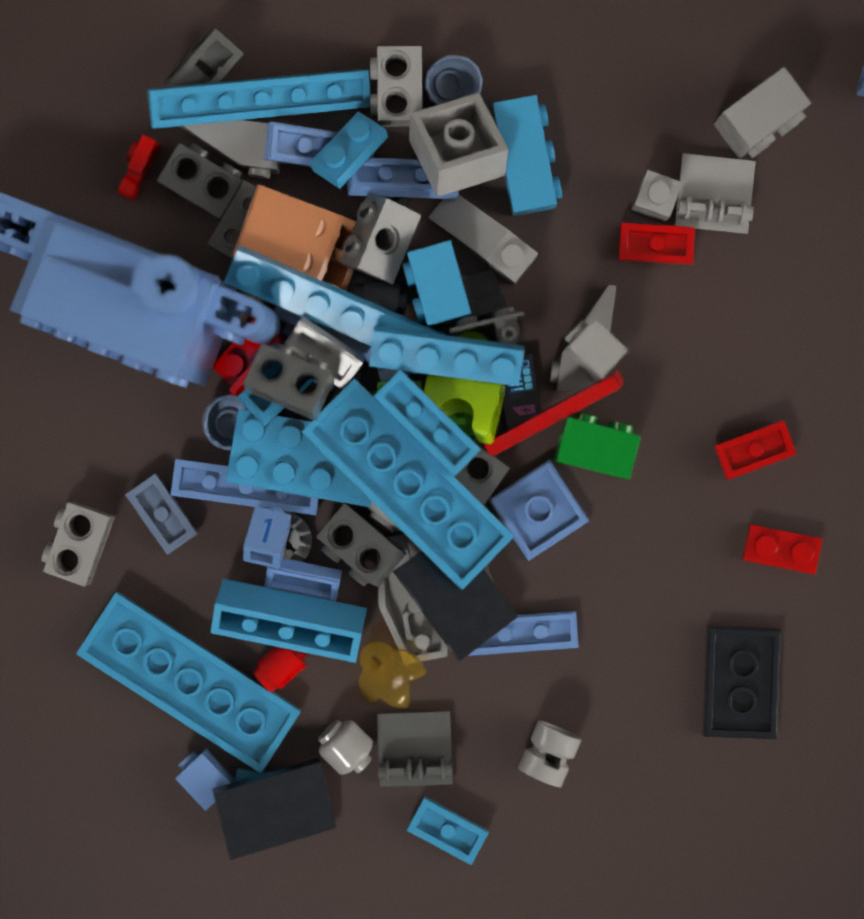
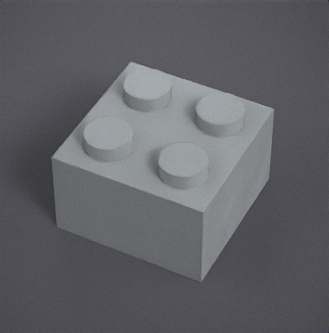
M783 67L725 110L713 125L739 159L746 154L754 158L776 140L773 134L777 131L781 136H784L806 118L803 111L811 102L786 68Z
M480 93L410 113L409 142L437 197L505 176L509 149Z

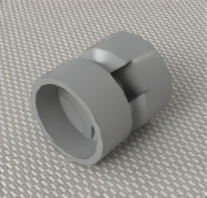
M538 720L530 738L534 745L532 748L525 749L518 769L546 784L562 787L569 771L566 761L574 759L582 739L563 728ZM547 753L551 754L548 760L545 759Z

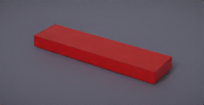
M619 370L495 435L492 444H484L488 454L495 456L619 390L623 385L624 379Z

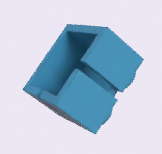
M451 240L407 252L409 262L402 265L408 287H416L419 298L413 299L418 323L426 322L427 327L434 329L455 323L456 320L470 317L471 311Z

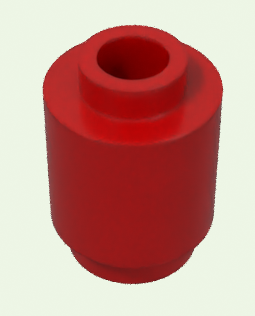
M274 646L257 662L258 667L253 670V674L268 691L273 693L277 688H284L307 667L304 658L308 654Z

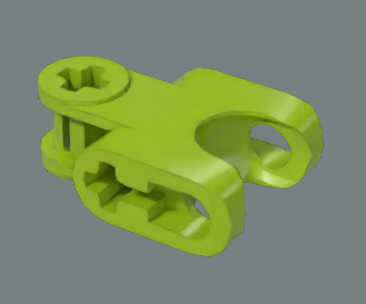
M476 331L465 332L459 336L488 341L482 333ZM428 374L423 393L448 417L454 413L471 415L473 417L472 428L476 435V441L492 444L495 439L504 401L505 384Z

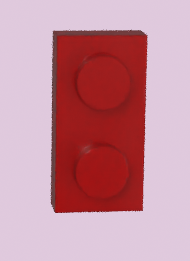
M621 223L618 261L692 265L695 227Z
M784 420L713 446L726 480L797 455Z
M749 524L742 560L816 575L823 539Z

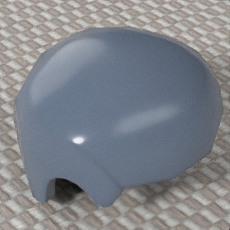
M447 55L438 59L427 70L424 88L429 100L437 106L481 93L483 78L479 67L468 57Z
M230 393L218 396L204 410L202 415L204 434L217 448L231 450L238 409L248 410L239 401V395L234 396Z

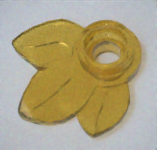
M383 642L369 643L360 654V664L363 671L359 677V687L367 701L372 703L381 696L391 706L407 708L410 703L408 681L418 679L426 674V670L420 660L408 650H393L390 645ZM372 656H376L381 660V666L373 661Z

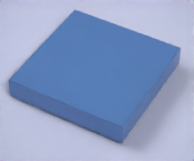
M547 460L488 499L506 528L515 536L513 539L528 561L589 522V519L550 460Z

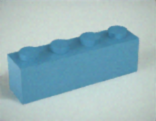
M223 578L214 606L210 633L356 663L367 608Z

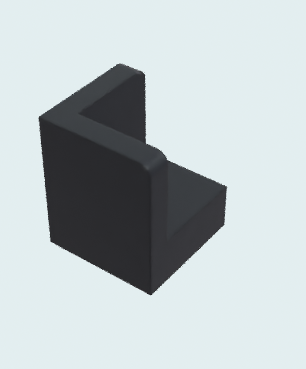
M493 269L469 276L466 274L461 275L471 316H477L480 319L492 315L493 311L507 308L504 295L501 294L496 273Z

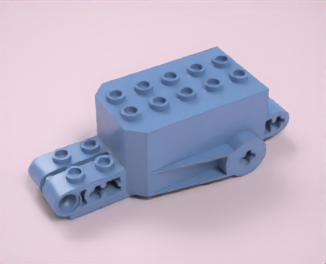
M0 192V251L28 261L27 268L10 308V311L22 315L20 323L50 333L73 344L87 347L90 351L120 361L123 355L121 363L153 374L154 370L158 369L156 377L187 388L189 381L204 387L206 386L224 339L239 345H243L245 339L257 344H267L280 333L281 323L276 312L252 298L236 293L235 287L219 281L218 277L198 270L177 257L157 254ZM23 228L30 230L28 237L21 234ZM243 313L256 319V322L252 324L241 320Z

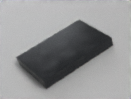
M422 551L393 571L457 661L464 659L518 618L515 611L484 569L463 590Z
M707 626L702 734L704 737L778 739L782 629Z
M319 757L212 789L230 860L337 828Z

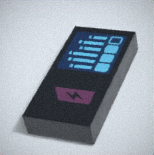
M532 354L523 356L519 386L505 384L503 409L507 429L541 411Z

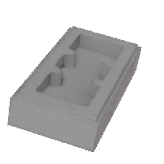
M302 316L283 344L295 352L293 356L307 362L308 357L327 364L329 366L327 371L331 372L334 378L333 384L342 390L347 386L365 357L304 316Z

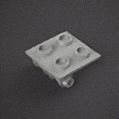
M683 153L680 182H682L678 194L675 226L748 234L749 221H752L754 211L751 201L756 161Z

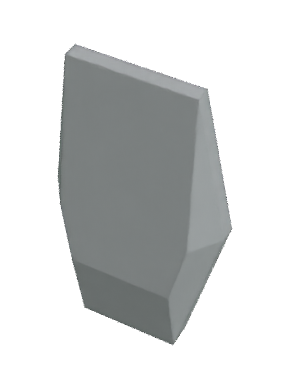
M405 534L388 537L407 553L393 571L421 551ZM377 550V566H378V565L380 564V561H381V556H380V553H379L378 550ZM392 571L378 587L379 609L405 664L447 657L448 647Z

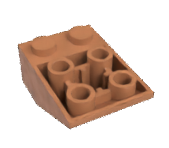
M257 184L232 256H235L239 245L347 291L354 269L339 262L343 255L344 243L351 235L356 221Z

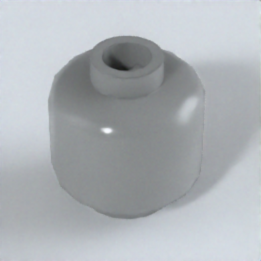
M339 719L335 720L324 730L318 739L321 743L319 747L321 757L341 775L350 773L353 770L358 774L372 760L369 753L372 749L373 741L352 720L343 722Z

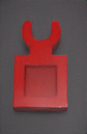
M142 134L140 141H134L130 146L126 156V161L129 162L127 166L128 172L117 190V193L132 201L136 199L143 179L147 178L161 148L156 140Z

